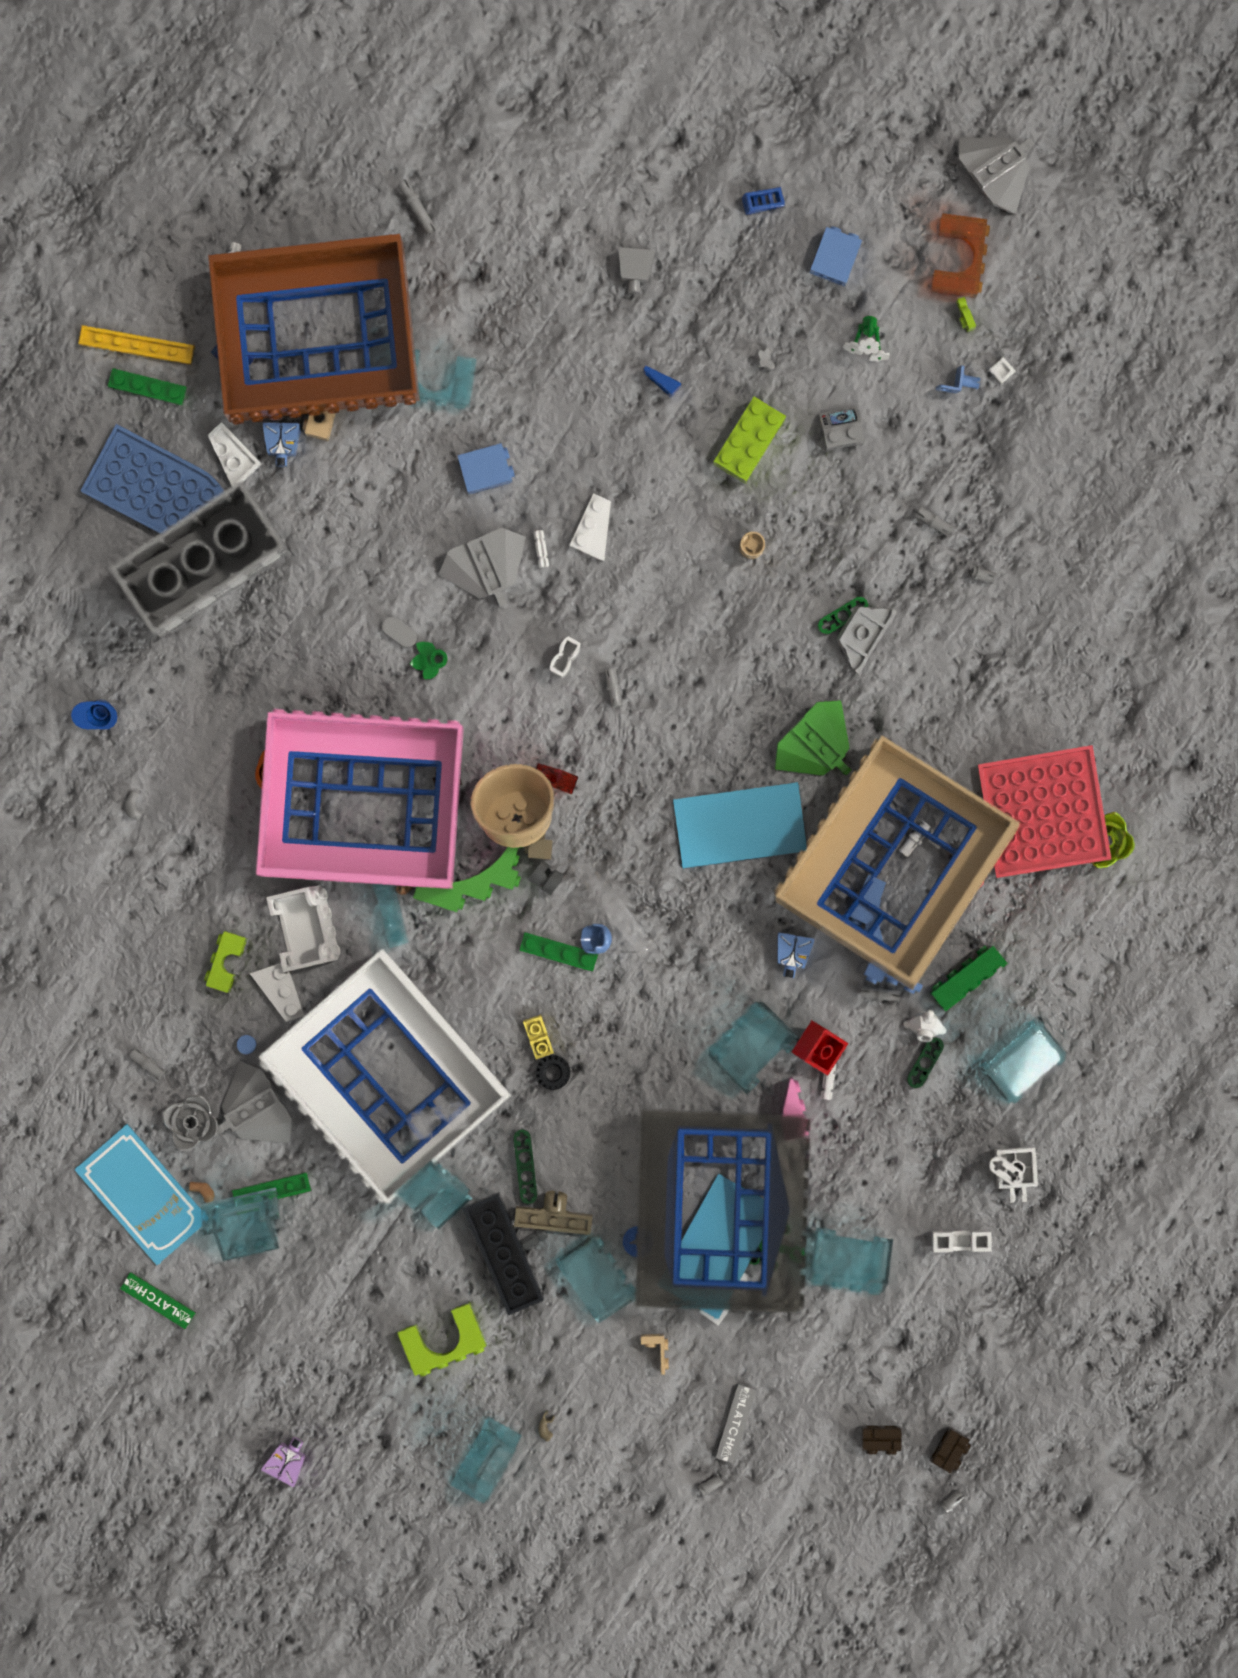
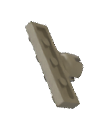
M547 1191L542 1208L516 1206L514 1227L591 1235L593 1214L567 1211V1195L564 1192L559 1191L558 1199L554 1201L555 1191Z

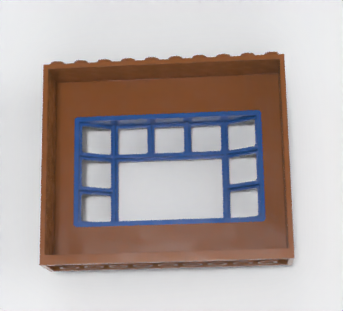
M400 234L208 255L224 415L229 422L233 424H243L246 420L261 422L264 418L280 420L282 416L298 418L301 417V414L308 413L310 416L320 415V412L326 411L329 414H334L344 409L352 412L358 411V408L361 407L376 409L379 405L395 407L397 403L413 405L416 404V401H420L404 243ZM384 287L386 307L365 313L363 292ZM357 293L362 342L277 351L273 302ZM243 302L266 303L268 324H245ZM387 315L389 335L368 341L366 320ZM245 331H269L271 352H248ZM389 343L391 364L371 367L369 348ZM363 349L365 368L340 371L339 351ZM333 353L334 372L310 374L308 358L310 354ZM302 356L304 375L280 378L278 359ZM248 359H272L274 378L251 380Z

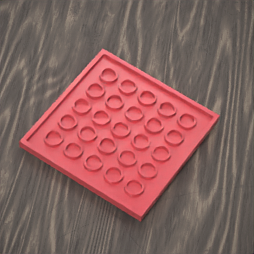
M1093 745L978 764L983 799L1020 823L1017 832L994 865L996 878L1112 860Z

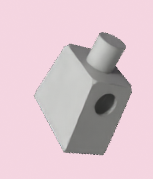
M619 247L621 281L629 282V293H639L640 283H648L655 250Z

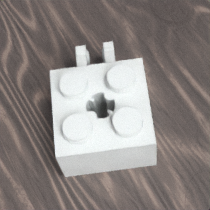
M1031 1146L994 1149L995 1156L1004 1158L1012 1165L1014 1163L1020 1165V1170L1023 1174L1022 1182L1018 1185H1011L996 1175L997 1188H1009L1010 1203H1015L1014 1188L1021 1187L1022 1202H1027L1026 1187L1038 1186L1036 1148ZM995 1161L996 1169L999 1168L1004 1171L1005 1167L1001 1165L1002 1161ZM1009 1170L1007 1171V1174L1011 1176L1010 1181L1018 1180V1172L1012 1173Z

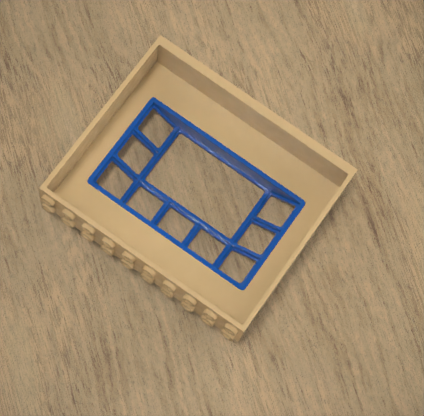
M881 736L879 740L875 739L872 743L869 756L865 754L862 758L859 771L855 770L849 778V786H844L839 793L837 804L833 802L829 808L827 819L823 818L819 823L816 836L812 834L809 838L806 851L802 850L797 856L796 866H791L787 871L784 884L780 882L777 886L775 896L778 904L913 990L1017 832L1020 823L892 741ZM901 786L920 797L909 818H906L890 807ZM925 802L944 812V816L934 833H930L914 823ZM884 813H888L904 823L893 843H889L873 832ZM950 817L969 828L968 833L957 849L938 838ZM912 828L950 852L953 856L908 925H904L865 900L864 896L874 882L872 881L873 878H877L908 829ZM868 838L873 839L888 849L875 869L856 857ZM851 863L856 864L872 876L865 883L859 894H856L840 883L841 878ZM835 888L854 899L844 915H840L824 904ZM859 904H862L878 915V918L868 931H865L849 920V917ZM883 920H887L903 931L892 947L873 936Z

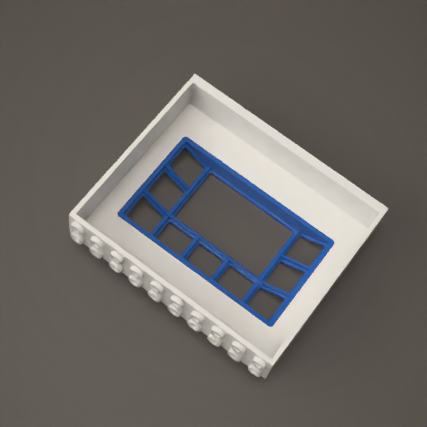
M383 949L259 1056L261 1059L259 1064L264 1070H270L274 1074L272 1079L279 1086L283 1085L287 1089L285 1091L286 1095L292 1101L296 1099L300 1104L297 1106L304 1115H310L312 1118L310 1122L317 1130L321 1128L324 1131L325 1135L323 1137L330 1145L334 1143L338 1147L336 1152L341 1158H347L351 1162L349 1167L356 1174L359 1172L364 1177L362 1181L369 1189L373 1187L377 1192L374 1195L381 1203L385 1201L387 1204L511 1096ZM368 996H371L384 1013L367 1027L353 1012V1009ZM349 1015L362 1029V1033L345 1046L331 1029L345 1016ZM388 1017L445 1080L437 1090L408 1115H405L351 1053L352 1048ZM327 1034L341 1051L323 1065L309 1048ZM343 1056H347L361 1072L346 1088H343L329 1072V1069ZM364 1079H367L381 1095V1098L366 1111L349 1095V1092ZM451 1087L463 1101V1104L449 1117H445L433 1103V1100L446 1088ZM384 1102H387L401 1118V1121L387 1134H384L369 1117ZM426 1106H429L441 1120V1124L424 1137L412 1123L411 1119ZM404 1125H407L420 1142L402 1156L389 1139Z

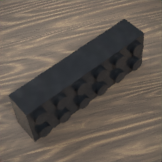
M500 1192L463 1207V1211L508 1316L544 1301L540 1286Z

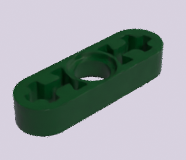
M933 1037L931 1042H926L907 1076V1083L911 1087L920 1088L925 1083L944 1049V1043L941 1039ZM938 1041L940 1048L933 1051L932 1054L936 1055L934 1059L932 1056L924 1054L926 1050L928 1052L931 1051V1042L935 1043ZM923 1057H928L931 1061L928 1068H922L920 1065V1060ZM918 1067L920 1070L925 1071L926 1074L923 1075L921 1073L919 1076L921 1082H916L914 1085L912 1084L911 1076L917 1075L919 1071H916L915 1068Z

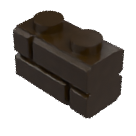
M862 1425L861 1447L863 1451H866V1454L875 1455L878 1454V1451H885V1454L895 1455L897 1451L902 1450L901 1426Z
M948 1427L930 1461L950 1474L953 1470L957 1471L962 1462L959 1459L962 1454L966 1455L971 1447V1444H969L970 1439L955 1429Z

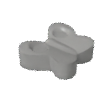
M768 347L755 352V356L758 359L756 363L758 368L774 369L775 365L770 360L773 352L772 348Z

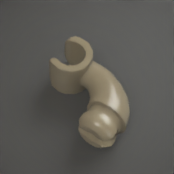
M549 1410L544 1412L538 1427L540 1437L547 1442L553 1437V1433L547 1428V1423L553 1422L555 1415L551 1419L545 1417Z

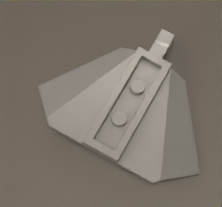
M958 138V160L992 205L1015 215L1029 171L1025 152L1032 148L1034 142L1031 138L1021 145H1018L1016 141L1012 142L1008 138Z
M501 527L448 550L438 575L479 599L495 594L499 606L506 605L507 602L502 590L516 582L526 536Z
M241 1060L222 1104L226 1121L218 1126V1135L231 1128L241 1139L291 1143L293 1118L263 1069Z

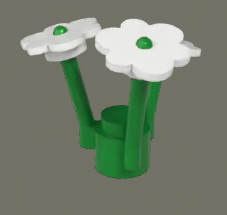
M874 316L863 317L862 324L858 325L854 342H845L843 345V349L852 354L862 355L863 352L866 355L871 354L868 358L869 361L879 362L888 360L890 356L889 353L881 350L879 327L877 326L878 319ZM863 332L867 339L860 340V344H858L860 335Z

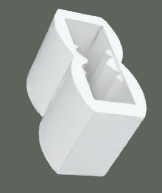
M569 636L566 637L560 645L559 653L551 661L550 672L564 678L570 671L571 661L580 652V642Z

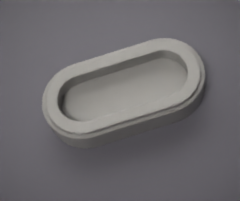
M388 617L384 620L382 628L386 635L403 647L409 648L416 644L417 634L413 629L395 617Z

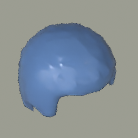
M592 924L583 928L581 946L584 952L600 954L610 948L612 936L610 930L605 925Z

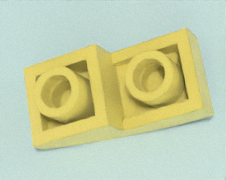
M541 1014L523 1020L535 1059L553 1054L554 1051Z

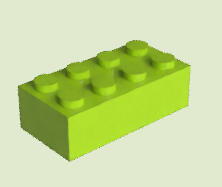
M753 397L715 458L713 465L746 484L786 420V415L758 398Z

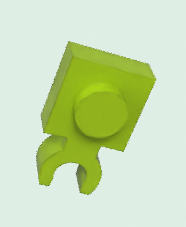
M965 297L957 299L956 304L961 313L959 321L962 328H966L967 332L974 330L976 324Z

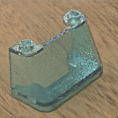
M1038 1018L1033 1019L1028 1024V1029L1024 1028L1017 1037L995 1056H992L990 1058L991 1061L988 1060L978 1067V1070L1007 1103L1013 1102L1015 1104L1023 1097L1021 1094L1055 1064L1059 1066L1066 1060L1064 1056L1067 1053Z

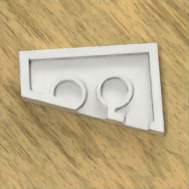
M222 422L208 434L231 486L240 481L243 483L262 465Z
M593 493L569 545L570 547L604 562L611 501Z
M282 963L250 973L286 1022L305 1016L291 972H283Z

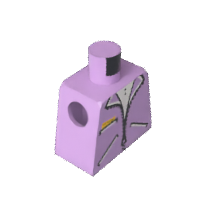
M293 1437L289 1445L282 1442L261 1470L294 1487L305 1459V1454L299 1451L303 1441Z

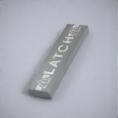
M737 1384L715 1456L716 1459L734 1464L756 1389Z

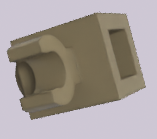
M544 834L535 843L525 846V854H528V858L551 860L553 840H545Z

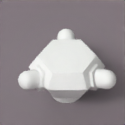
M928 1010L926 1013L921 1012L910 1020L904 1021L903 1024L905 1028L914 1031L917 1039L922 1042H931L933 1037L939 1034L944 1035L947 1031L932 1010Z

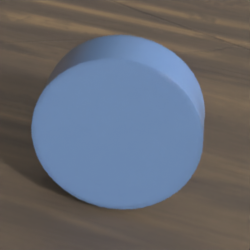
M250 1035L241 1036L237 1041V1048L242 1054H250L256 1049V1040Z

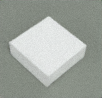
M1004 357L988 370L1000 384L1016 372Z

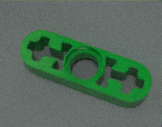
M857 597L826 615L818 623L819 631L822 634L828 635L846 624L847 620H839L838 612L844 610L850 617L852 612L847 606L850 605L852 609L857 605L856 601H858L859 603H864L863 607H868L867 600L863 597ZM834 615L835 621L839 625L836 626V624L834 623L830 626L831 630H823V621L829 623L833 620L831 616Z

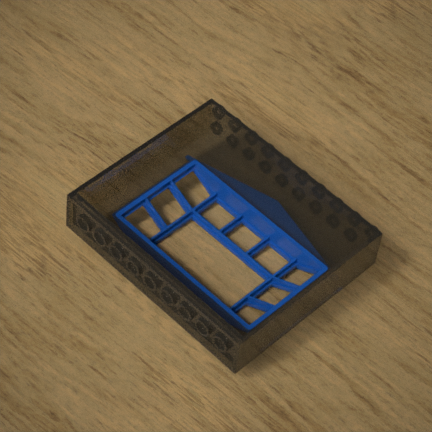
M642 1109L635 1306L800 1313V1309L805 1306V1294H801V1289H805V1275H802V1269L806 1267V1255H802V1250L806 1249L807 1236H803V1230H807V1216H804V1210L808 1208V1197H804V1190L808 1191L809 1177H805V1171L809 1170V1158H805L806 1151L810 1149V1138H806V1132H810V1119H807V1114ZM685 1134L707 1136L706 1157L684 1155ZM713 1136H735L736 1157H714ZM742 1137H764L765 1158H743ZM684 1162L729 1163L736 1165L733 1250L686 1249L681 1247ZM742 1164L765 1166L763 1190L741 1188ZM741 1195L764 1197L762 1221L740 1219ZM740 1226L763 1228L761 1252L739 1250ZM681 1255L704 1256L702 1279L680 1278ZM710 1256H730L733 1258L732 1279L730 1281L709 1280ZM739 1257L762 1259L760 1282L738 1281Z

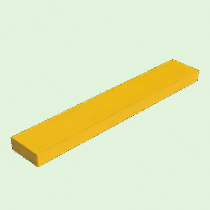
M84 325L81 326L78 342L82 346L192 365L195 346Z

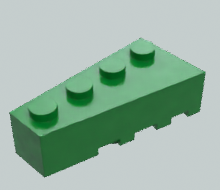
M984 945L976 951L978 954L973 959L969 957L961 963L963 966L958 971L954 969L947 974L946 977L948 979L943 983L939 981L931 987L933 991L930 994L943 1011L946 1012L962 1000L968 992H972L979 987L983 980L992 977L999 967L1003 968L1008 964L994 946L986 947Z

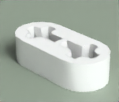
M995 1156L989 1161L990 1170L1009 1184L1018 1185L1022 1182L1023 1174L1021 1170L1004 1158ZM1001 1160V1165L1005 1167V1170L1002 1171L999 1168L994 1170L995 1165L993 1162ZM1009 1170L1012 1173L1017 1171L1018 1180L1010 1181L1011 1176L1007 1174V1171Z

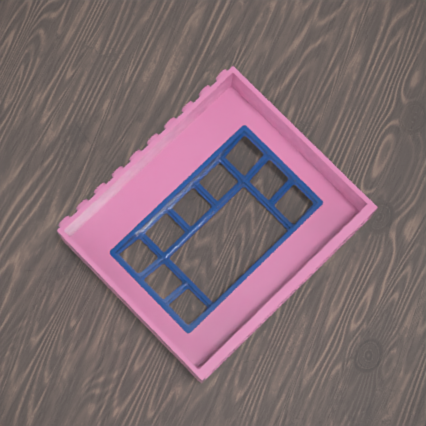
M273 709V712H268L256 875L275 878L453 889L464 727L460 725L459 721L448 720L447 724H443L435 719H428L427 723L421 722L418 718H408V721H402L400 717H389V720H383L381 716L370 715V719H366L358 714H350V717H344L341 713H331V716H325L323 712H312V715H306L304 711L293 710L292 714L281 709ZM294 758L317 760L316 782L294 781L292 779ZM324 761L348 762L347 783L345 785L322 783ZM354 763L379 765L376 787L353 785ZM385 765L409 766L408 788L383 787ZM415 767H436L434 790L414 789ZM293 786L315 789L314 811L290 808ZM322 789L407 795L404 845L318 840ZM414 795L434 796L433 818H412ZM290 815L313 817L311 840L288 837ZM412 824H432L431 847L410 846Z

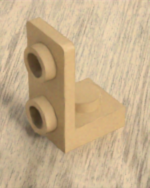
M641 1334V1344H645V1347L652 1348L656 1347V1344H660L661 1375H665V1370H669V1360L665 1358L664 1350H668V1339H664V1334Z

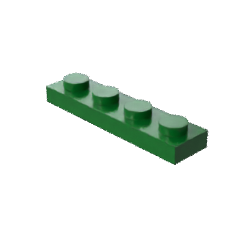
M112 368L108 387L180 406H183L187 391L186 386Z
M526 932L524 933L519 950L592 972L598 954L586 953L581 948Z

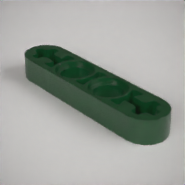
M520 1129L514 1134L520 1198L523 1203L532 1204L536 1201L538 1194L531 1135L527 1130ZM521 1132L524 1136L528 1137L524 1142L525 1146L529 1145V1149H517V1146L521 1147V1141L517 1140ZM521 1152L529 1153L530 1160L524 1163L519 1160ZM524 1171L532 1173V1179L528 1182L523 1181L521 1178V1174ZM533 1183L534 1187H530V1192L534 1193V1196L528 1201L523 1196L527 1190L526 1187L522 1188V1184L529 1185Z

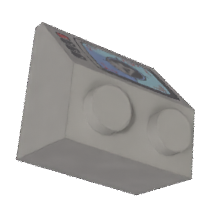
M856 407L818 414L825 451L862 445L864 443L861 420Z

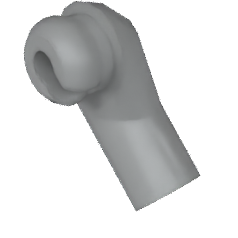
M131 790L125 803V809L131 819L137 820L142 814L136 807L140 794Z

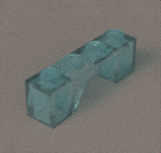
M373 884L381 909L389 947L394 948L409 944L410 941L395 885Z

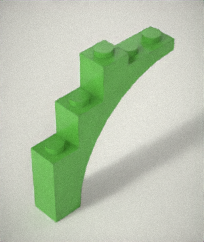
M507 847L502 856L491 867L464 881L453 882V889L416 887L413 898L458 912L459 909H463L466 900L463 898V895L486 901V898L490 899L493 892V887H490L491 883L513 890L514 886H519L521 876H518L519 872L512 870L513 866L517 867L520 858L517 855L519 848Z

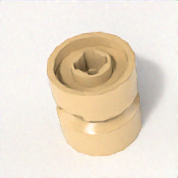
M757 532L746 533L740 542L741 554L748 559L760 557L765 548L764 537Z

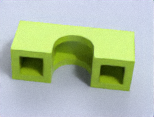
M228 931L219 934L216 942L219 947L217 952L212 954L210 963H213L211 971L207 970L204 979L207 982V987L230 993L236 974L230 973L225 969L224 960L231 954L242 956L248 938Z

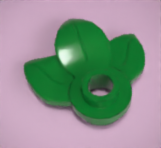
M418 642L416 646L420 654L411 660L410 665L416 670L423 671L424 679H432L437 676L439 669L447 664V654L443 650L436 649L430 642ZM441 656V662H435V657Z

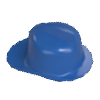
M102 699L80 702L75 705L71 713L72 721L81 729H110L116 724L118 718L114 707L108 701Z

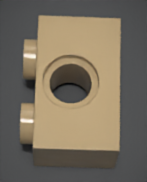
M320 412V414L325 416L324 420L320 423L315 422V416L309 415V418L305 419L303 424L306 436L329 441L336 413Z

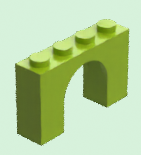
M470 1302L451 1310L459 1329L460 1339L458 1345L447 1353H436L430 1350L425 1345L417 1324L398 1331V1336L415 1376L420 1375V1377L430 1374V1370L437 1367L440 1370L449 1366L448 1362L450 1361L460 1362L466 1359V1355L472 1352L474 1355L485 1351L484 1348L487 1347V1343Z

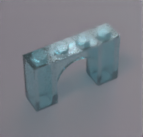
M415 349L417 375H418V368H419V361H420V355H421V353H420V350H416V349ZM457 356L453 381L443 390H428L418 381L420 401L417 402L428 403V401H434L435 405L439 406L453 404L454 408L458 409L470 407L477 359Z
M432 1160L397 1191L403 1201L414 1211L431 1196L439 1192L420 1210L438 1230L472 1199L468 1193L470 1189L456 1176H453L440 1163L436 1165Z

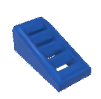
M781 187L748 192L742 196L746 215L785 206ZM772 194H775L777 203H774ZM766 195L768 197L769 204L766 203ZM758 197L760 198V202H761V205H760V206H759L758 200H757Z
M648 366L643 368V373L669 397H672L681 387L679 381Z

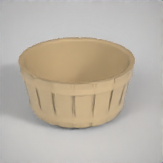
M522 764L504 765L488 772L476 784L471 797L472 813L479 826L495 843L510 848L525 847L538 841L549 828L554 807V792L548 778L539 770ZM516 814L518 816H522V818L520 819L521 822L517 823V821H512V819H514V815Z

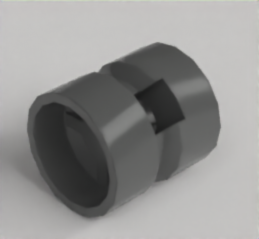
M542 860L529 878V881L536 886L541 885L542 890L551 896L564 878V875L557 870L552 871L551 866Z

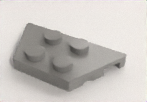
M862 606L855 607L836 638L853 672L857 674L861 672L896 615V610Z

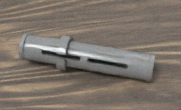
M405 180L398 184L397 187L402 192L406 205L410 206L426 235L428 236L435 232L437 228L422 206L419 195L414 192L409 181Z

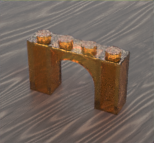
M941 214L938 236L965 241L973 252V262L968 269L962 272L934 270L931 284L932 293L976 298L978 293L982 292L983 282L980 281V274H984L985 263H982L983 255L986 256L988 244H984L985 236L988 237L990 225H987L988 219Z

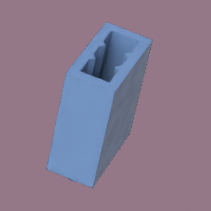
M826 227L809 274L846 286L862 240L853 233L848 235L842 233L841 229L837 227Z
M502 443L457 455L468 495L513 483L512 477H515L513 467L507 464L506 459L510 457L507 447L503 448Z

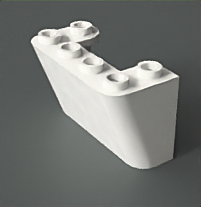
M319 885L266 897L270 915H279L288 951L279 954L283 972L338 960L341 951L336 942V929L332 924V912L328 907L326 889Z

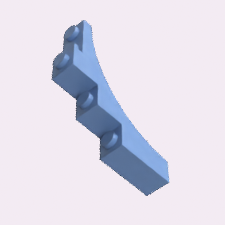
M871 875L867 876L863 886L871 879ZM874 877L872 880L874 882L865 894L864 899L880 908L881 896L886 882ZM859 904L850 917L852 918L851 922L859 926L862 923L865 924L864 930L868 931L878 918V915L862 904ZM879 925L873 936L883 942ZM870 962L863 973L867 976L865 980L874 984L877 981L882 983L884 976L888 977L886 981L896 986L898 983L902 984ZM917 983L913 990L905 986L904 990L914 994L915 991L920 992L923 985Z

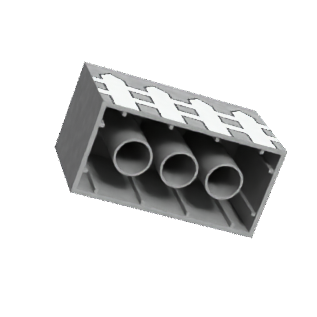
M240 481L109 569L152 633L164 637L289 554L290 551L248 488Z

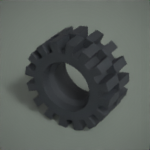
M557 1055L543 1058L536 1068L537 1081L546 1089L557 1090L562 1088L570 1078V1067L567 1061ZM550 1065H556L560 1068L561 1075L556 1080H550L546 1076V1069Z

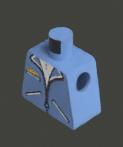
M263 423L267 454L269 456H276L277 467H287V456H296L301 431L300 423Z
M778 932L777 964L785 965L783 976L794 978L796 967L805 968L815 939Z

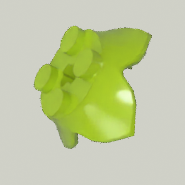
M1117 812L1104 815L1108 838L1111 837L1113 841L1111 845L1109 844L1112 860L1093 862L1092 864L1096 868L1109 867L1116 861L1127 858L1134 851V838L1128 833L1125 820Z

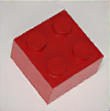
M811 1020L791 1053L828 1076L849 1043Z

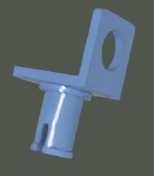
M961 365L956 369L954 387L938 385L935 390L956 394L961 391L962 386L978 389L980 377L964 375L965 366Z

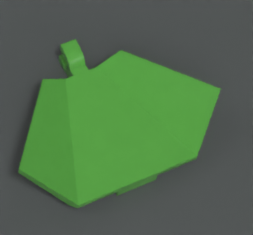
M841 700L816 702L777 743L775 770L824 776L836 766L844 775L847 776L851 769L842 761L850 747Z

